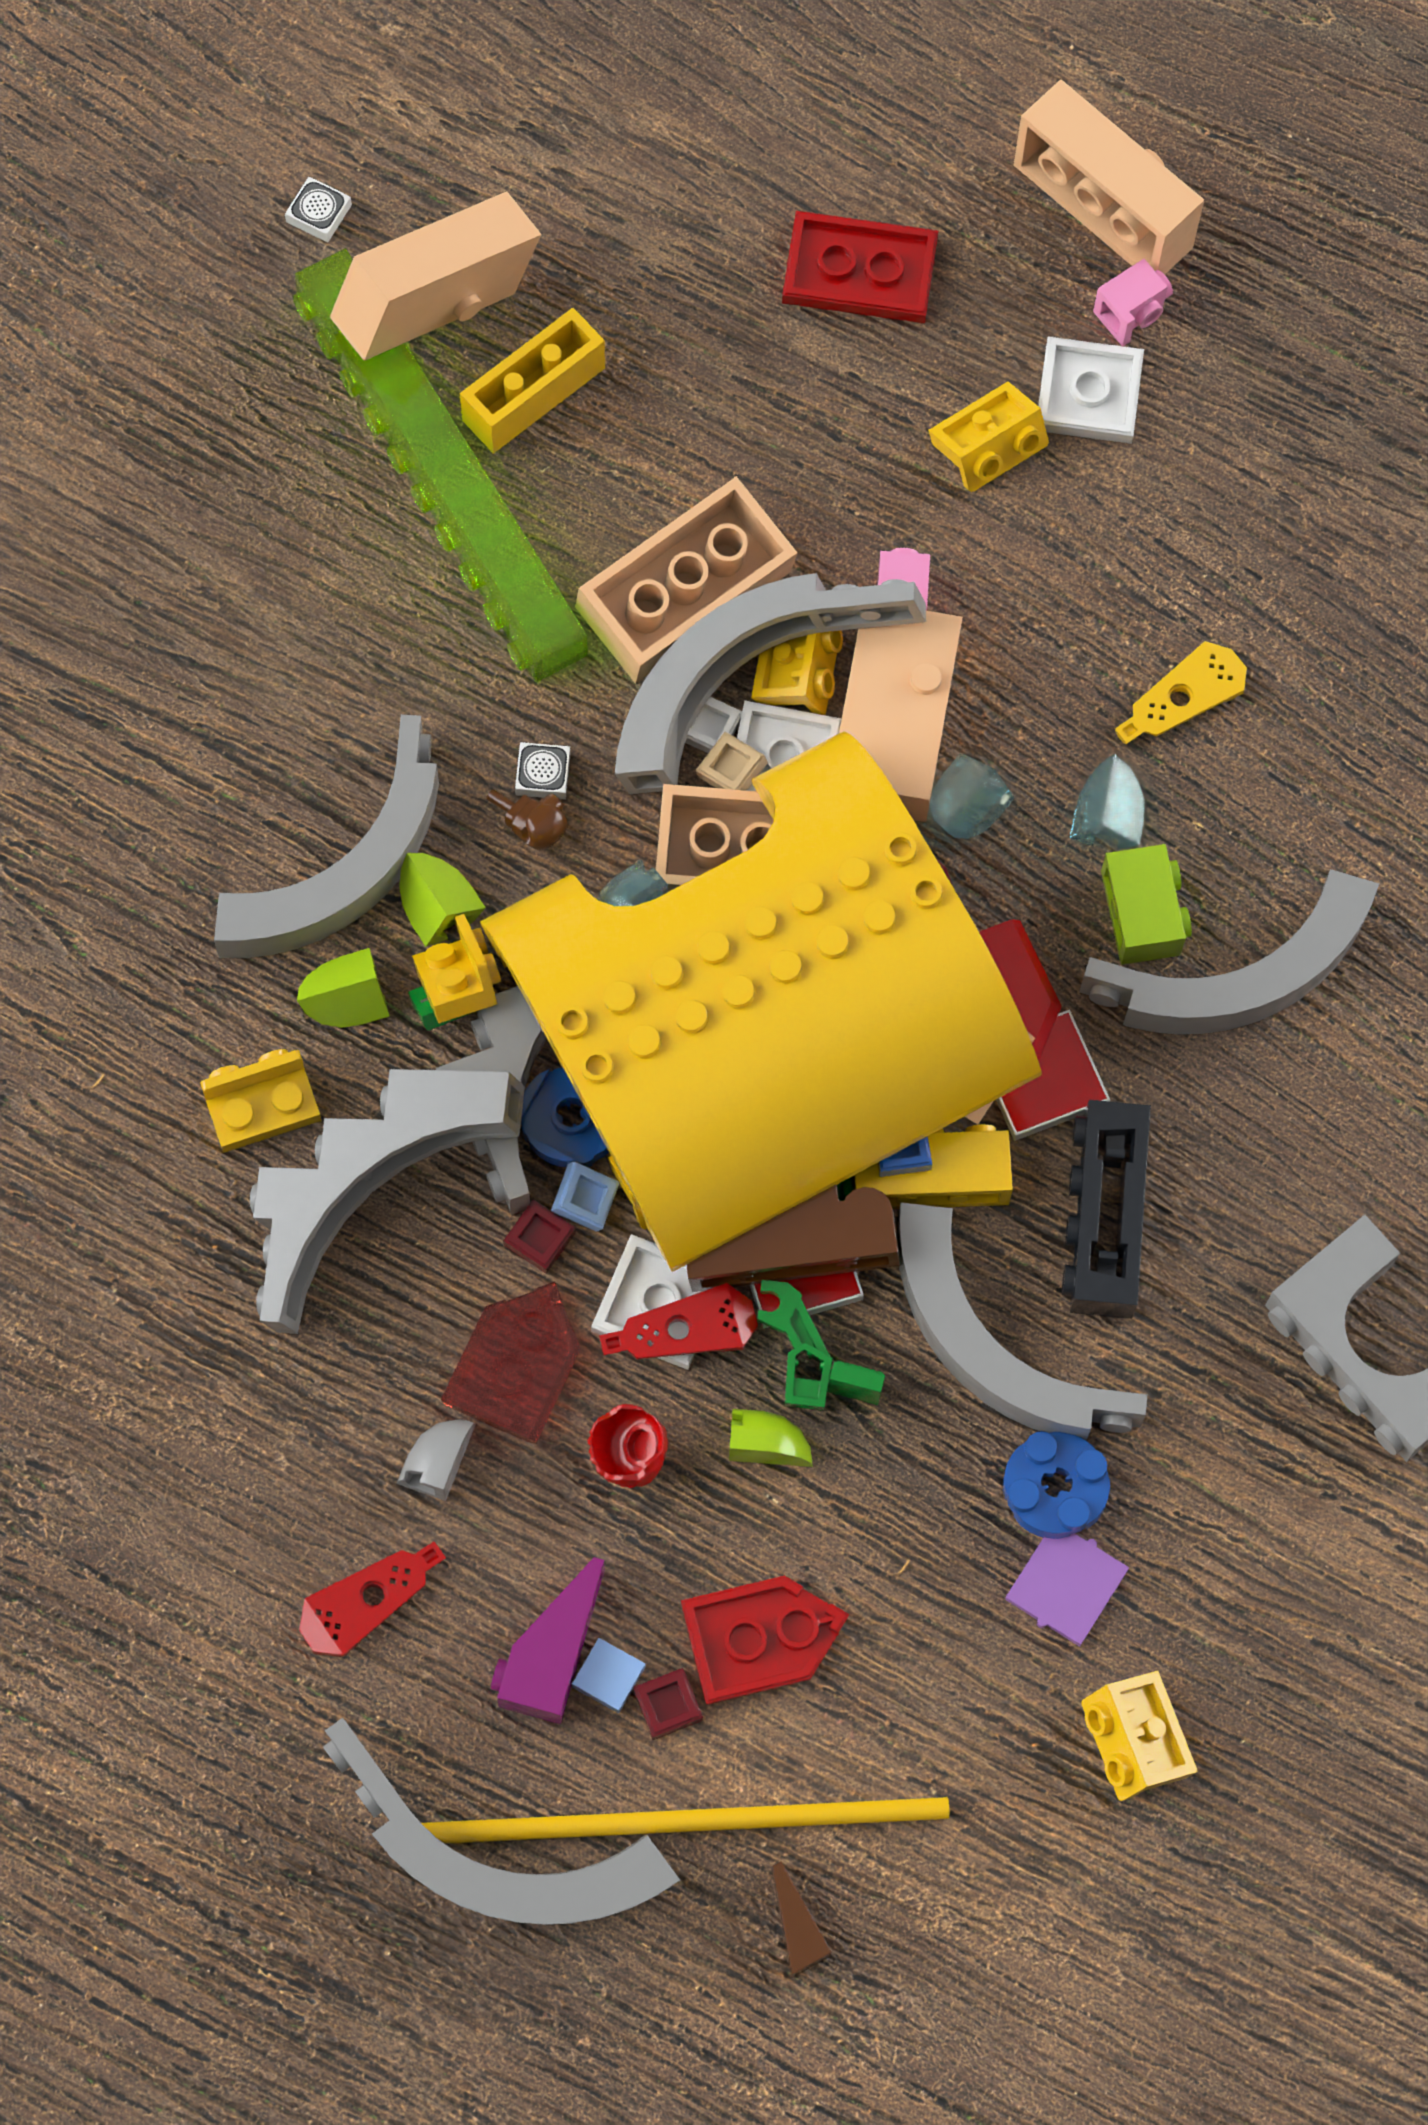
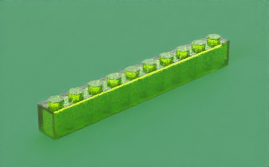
M345 248L295 273L297 294L293 295L292 298L298 313L305 322L312 319L319 330L316 333V339L322 352L328 360L336 358L343 369L339 371V375L346 391L352 398L359 395L366 408L363 409V415L372 433L375 436L383 434L390 446L386 448L393 467L399 475L406 472L414 484L410 487L417 506L422 513L430 511L438 523L434 526L436 535L446 552L454 550L462 564L458 565V568L469 590L473 592L478 589L486 601L483 604L484 613L495 631L503 629L511 643L507 644V648L517 668L520 671L527 668L537 683L588 656L587 634L407 345L403 343L364 361L330 318L353 260L347 249Z

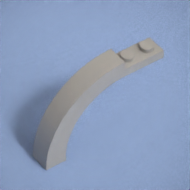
M817 573L789 577L762 585L720 605L682 634L658 660L644 680L632 702L623 725L617 749L616 777L629 794L662 792L663 784L678 785L680 760L688 737V731L710 696L734 671L769 648L805 635L828 631L926 622V603L915 582L892 579L883 582L881 585L858 587L851 584H841L835 586L832 590H826Z
M343 1717L325 1730L331 1741L324 1745L323 1748L341 1773L351 1767L363 1783V1786L355 1792L371 1815L375 1818L384 1812L389 1819L387 1823L372 1833L374 1838L388 1855L413 1878L436 1894L461 1907L486 1916L519 1923L543 1925L577 1923L603 1918L633 1908L659 1895L680 1881L648 1835H644L621 1852L599 1863L561 1873H515L492 1868L473 1861L441 1842L419 1822Z

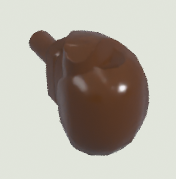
M494 789L487 795L488 801L507 812L505 816L506 826L511 828L514 834L533 849L544 850L553 846L568 828L567 818L562 811L565 804L553 793L542 798L539 802L527 795H523L516 803Z

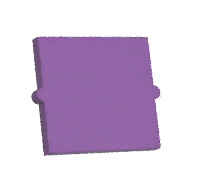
M1075 1533L1060 1539L1044 1537L1008 1592L1005 1600L1035 1618L1039 1628L1047 1626L1080 1647L1129 1570V1567L1097 1548V1542L1094 1539L1086 1541Z

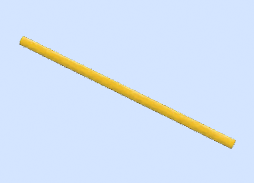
M948 1797L426 1822L421 1824L441 1842L449 1844L949 1819Z

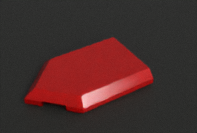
M1011 919L982 930L979 933L1007 985L1026 1030L1035 1037L1032 1045L1039 1062L1062 1005L1021 921Z
M785 1575L681 1600L682 1612L705 1704L710 1705L811 1680L850 1614L833 1604H828L803 1589V1586Z

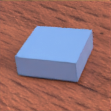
M573 1161L567 1165L551 1212L596 1232L602 1230L620 1182Z
M598 1638L573 1681L572 1688L620 1713L633 1687H635L643 1673L646 1664Z

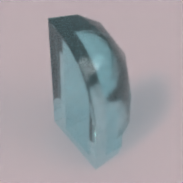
M960 753L942 774L932 790L930 810L933 820L954 838L969 839L987 830L1015 798L994 768Z
M1113 754L1101 762L1086 781L1075 807L1069 838L1093 846L1095 837L1118 840V848L1140 845L1145 819L1144 796L1135 774L1129 765L1117 755Z
M639 859L614 876L600 891L597 900L613 906H636L667 893L668 884L653 867L646 871L643 861Z

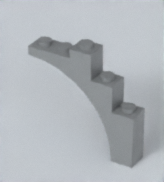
M631 893L606 902L613 906H636ZM516 986L495 994L498 1004L477 1011L478 1019L471 1021L480 1049L484 1051L437 1067L436 1070L510 1072L526 1087L535 1058L547 1038L522 992ZM518 1137L473 1141L478 1156L487 1153L494 1171L488 1172L486 1175L496 1202L506 1200L511 1215L526 1210L530 1204V1193L519 1157Z
M390 1069L388 1086L383 1087L380 1095V1109L384 1120L324 1118L323 1134L317 1137L315 1144V1159L319 1165L318 1169L259 1167L258 1182L252 1186L250 1192V1207L253 1218L271 1230V1234L266 1236L263 1244V1259L267 1265L265 1282L259 1288L256 1299L260 1322L277 1333L298 1334L306 1294L321 1258L344 1222L373 1191L404 1168L441 1150L481 1139L519 1137L525 1086L510 1072Z

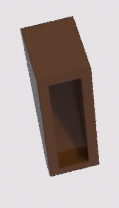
M781 1861L772 1866V1876L791 1978L829 1958L832 1952Z

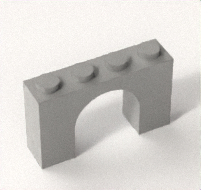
M1364 1215L1272 1291L1265 1306L1270 1311L1268 1312V1318L1273 1326L1285 1337L1292 1335L1305 1349L1303 1356L1309 1366L1320 1376L1327 1374L1341 1389L1338 1394L1345 1406L1357 1416L1363 1414L1376 1428L1374 1434L1382 1447L1392 1455L1399 1453L1407 1462L1428 1444V1368L1419 1373L1406 1376L1388 1375L1368 1366L1357 1356L1348 1341L1345 1329L1347 1306L1391 1269L1400 1255V1252Z

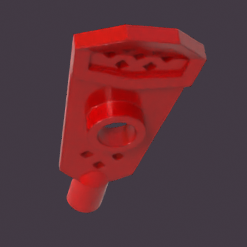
M728 1283L630 1317L627 1319L623 1330L599 1335L604 1356L628 1350L637 1360L713 1351L726 1352L743 1350L758 1329V1323L752 1300ZM674 1322H682L689 1329L688 1335L683 1339H675L668 1332L669 1326ZM644 1325L649 1326V1328H648L647 1330L644 1329L643 1327H644ZM655 1331L659 1332L658 1336L654 1334ZM638 1335L642 1336L641 1340L637 1338ZM649 1341L653 1343L652 1346L648 1345Z
M435 1541L415 1554L400 1550L306 1597L299 1627L300 1634L314 1654L336 1657L346 1656L360 1644V1641L426 1586V1571L446 1559L445 1555ZM393 1567L398 1568L397 1572L392 1571ZM405 1569L410 1570V1574H405ZM390 1580H395V1584H391ZM403 1582H408L407 1586H402ZM370 1587H378L383 1591L384 1599L378 1605H369L363 1599L364 1592ZM317 1611H321V1615H317ZM327 1613H332V1616L328 1617ZM335 1626H340V1629H335ZM333 1636H338V1640L333 1639Z

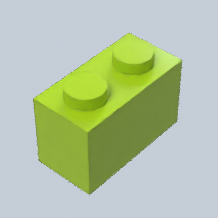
M1166 844L1106 853L1101 874L1120 964L1124 965L1180 956L1186 938L1191 937L1192 928L1187 907H1179L1176 891L1181 890L1180 869L1177 860L1169 861Z

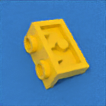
M1009 381L928 430L932 445L959 467L963 485L970 492L981 488L1049 444L1041 408Z
M842 630L794 638L760 653L751 698L756 703L772 706L805 705L812 713L826 715L828 700L833 696L835 690L833 672L837 653L841 651L843 645Z
M465 914L454 917L460 937L459 941L450 944H436L425 952L412 955L416 972L438 1023L498 1004L493 984L500 983L501 978L494 956L488 952L481 928L471 930Z
M286 1049L274 1050L262 1055L258 1059L259 1062L242 1068L236 1065L224 1066L213 1071L208 1079L200 1082L223 1153L322 1121L299 1050L288 1052Z
M1159 1671L1107 1684L1082 1700L1081 1704L1085 1712L1086 1725L1095 1738L1105 1764L1107 1779L1113 1785L1119 1801L1131 1799L1148 1789L1186 1779L1198 1772Z

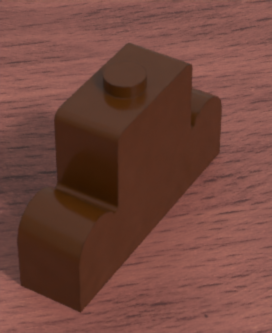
M834 1185L686 1264L692 1292L705 1291L725 1283L732 1287L761 1284L762 1280L785 1281L900 1266L894 1215L890 1200L883 1192L875 1188L862 1187L853 1190L846 1196L844 1201H839L838 1187Z

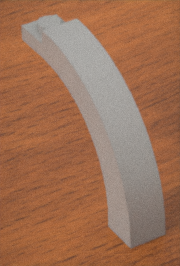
M401 714L397 760L388 798L370 830L349 853L328 869L288 887L256 893L219 892L214 936L219 958H251L274 955L322 940L347 927L367 913L400 880V870L406 854L418 853L428 832L439 787L437 764L430 763L432 737L431 734H423L421 716Z
M1330 869L1319 901L1302 927L1276 951L1258 962L1239 970L1203 978H1171L1135 971L1089 957L1079 993L1089 995L1091 1001L1102 1006L1116 1007L1120 1004L1128 1007L1123 1026L1149 1032L1205 1034L1226 1031L1255 1023L1282 1011L1302 999L1338 966L1351 948L1364 924L1379 883Z
M900 1203L897 1246L900 1261L899 1270L906 1298L914 1319L927 1343L942 1364L966 1389L1004 1416L1038 1431L1069 1433L1087 1441L1092 1422L1100 1423L1102 1430L1116 1433L1130 1432L1132 1427H1141L1146 1416L1148 1394L1096 1389L1070 1384L1033 1369L1002 1347L975 1315L959 1282L953 1260L951 1242L953 1208Z

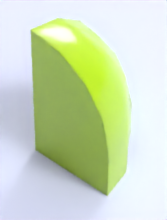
M425 853L406 854L400 870L399 888L402 905L410 924L425 947L448 939L444 930L456 924L455 916L465 914L470 925L484 911L486 907L459 870L444 860Z
M370 948L340 956L320 965L306 976L298 988L297 1002L305 1014L323 1025L343 1028L358 1026L389 1017L385 996L382 994L377 979V969Z
M732 1409L729 1461L813 1467L809 1443L801 1429L787 1418L766 1411Z

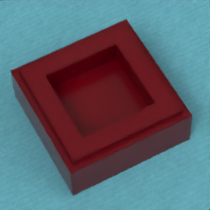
M532 1200L503 1240V1244L506 1248L547 1274L576 1234V1227L535 1200Z
M683 1668L633 1687L634 1695L652 1740L703 1721V1716Z

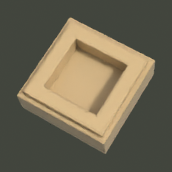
M724 732L698 766L696 773L700 779L715 788L747 791L752 785L751 779L757 777L768 762L765 755L729 733Z

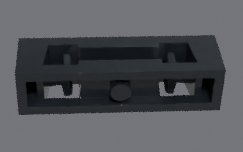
M1088 1100L1084 1116H1075L1072 1146L1081 1147L1080 1165L1071 1166L1069 1196H1077L1078 1203L1077 1215L1068 1214L1065 1245L1074 1246L1073 1265H1064L1062 1278V1296H1071L1070 1313L1132 1319L1137 1308L1151 1105ZM1130 1144L1129 1162L1125 1164L1120 1181L1116 1252L1099 1250V1255L1095 1262L1096 1272L1089 1270L1090 1255H1093L1098 1242L1103 1167L1121 1168L1123 1158L1125 1157L1124 1145ZM1105 1145L1103 1160L1097 1159L1098 1146ZM1118 1258H1122L1121 1277L1116 1276Z

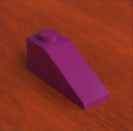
M594 1557L512 1645L508 1660L498 1659L492 1678L491 1690L499 1692L497 1696L499 1708L561 1724L604 1576L605 1565L603 1559Z

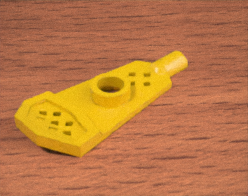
M1204 641L1133 704V716L1115 728L1117 736L1124 744H1128L1144 732L1157 737L1223 702H1228L1244 693L1247 667L1232 649ZM1175 692H1184L1189 697V703L1185 706H1177L1172 703L1170 697Z

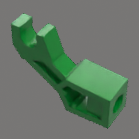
M762 1280L760 1293L775 1295L778 1297L780 1305L773 1312L758 1310L757 1321L784 1335L786 1334L793 1350L788 1352L784 1407L824 1411L833 1358L830 1357L801 1300L802 1294L788 1282ZM805 1354L808 1359H814L819 1362V1370L822 1372L821 1381L794 1378L795 1369L798 1368L799 1364L796 1358Z

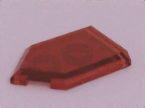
M555 1281L535 1288L533 1292L508 1301L502 1300L484 1308L441 1398L442 1403L451 1409L519 1439L537 1444L581 1351Z

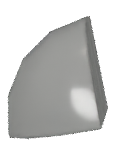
M462 1419L445 1421L435 1424L422 1433L408 1453L396 1484L446 1501L476 1423Z

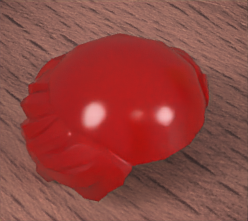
M633 1404L619 1405L599 1417L589 1431L591 1436L587 1442L590 1445V1461L596 1465L597 1474L602 1476L607 1482L626 1488L643 1487L650 1484L660 1472L669 1444L666 1429L655 1416L644 1411L642 1407Z

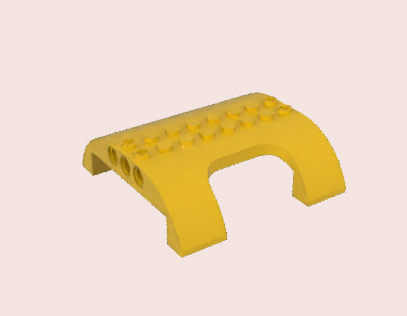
M845 731L751 779L754 788L774 820L765 837L749 850L664 895L636 906H613L598 901L586 891L573 874H570L480 921L504 968L508 967L637 1201L647 1228L671 1272L680 1269L708 1252L1042 1075L1035 1050L1015 1002L962 901L882 770L861 743Z

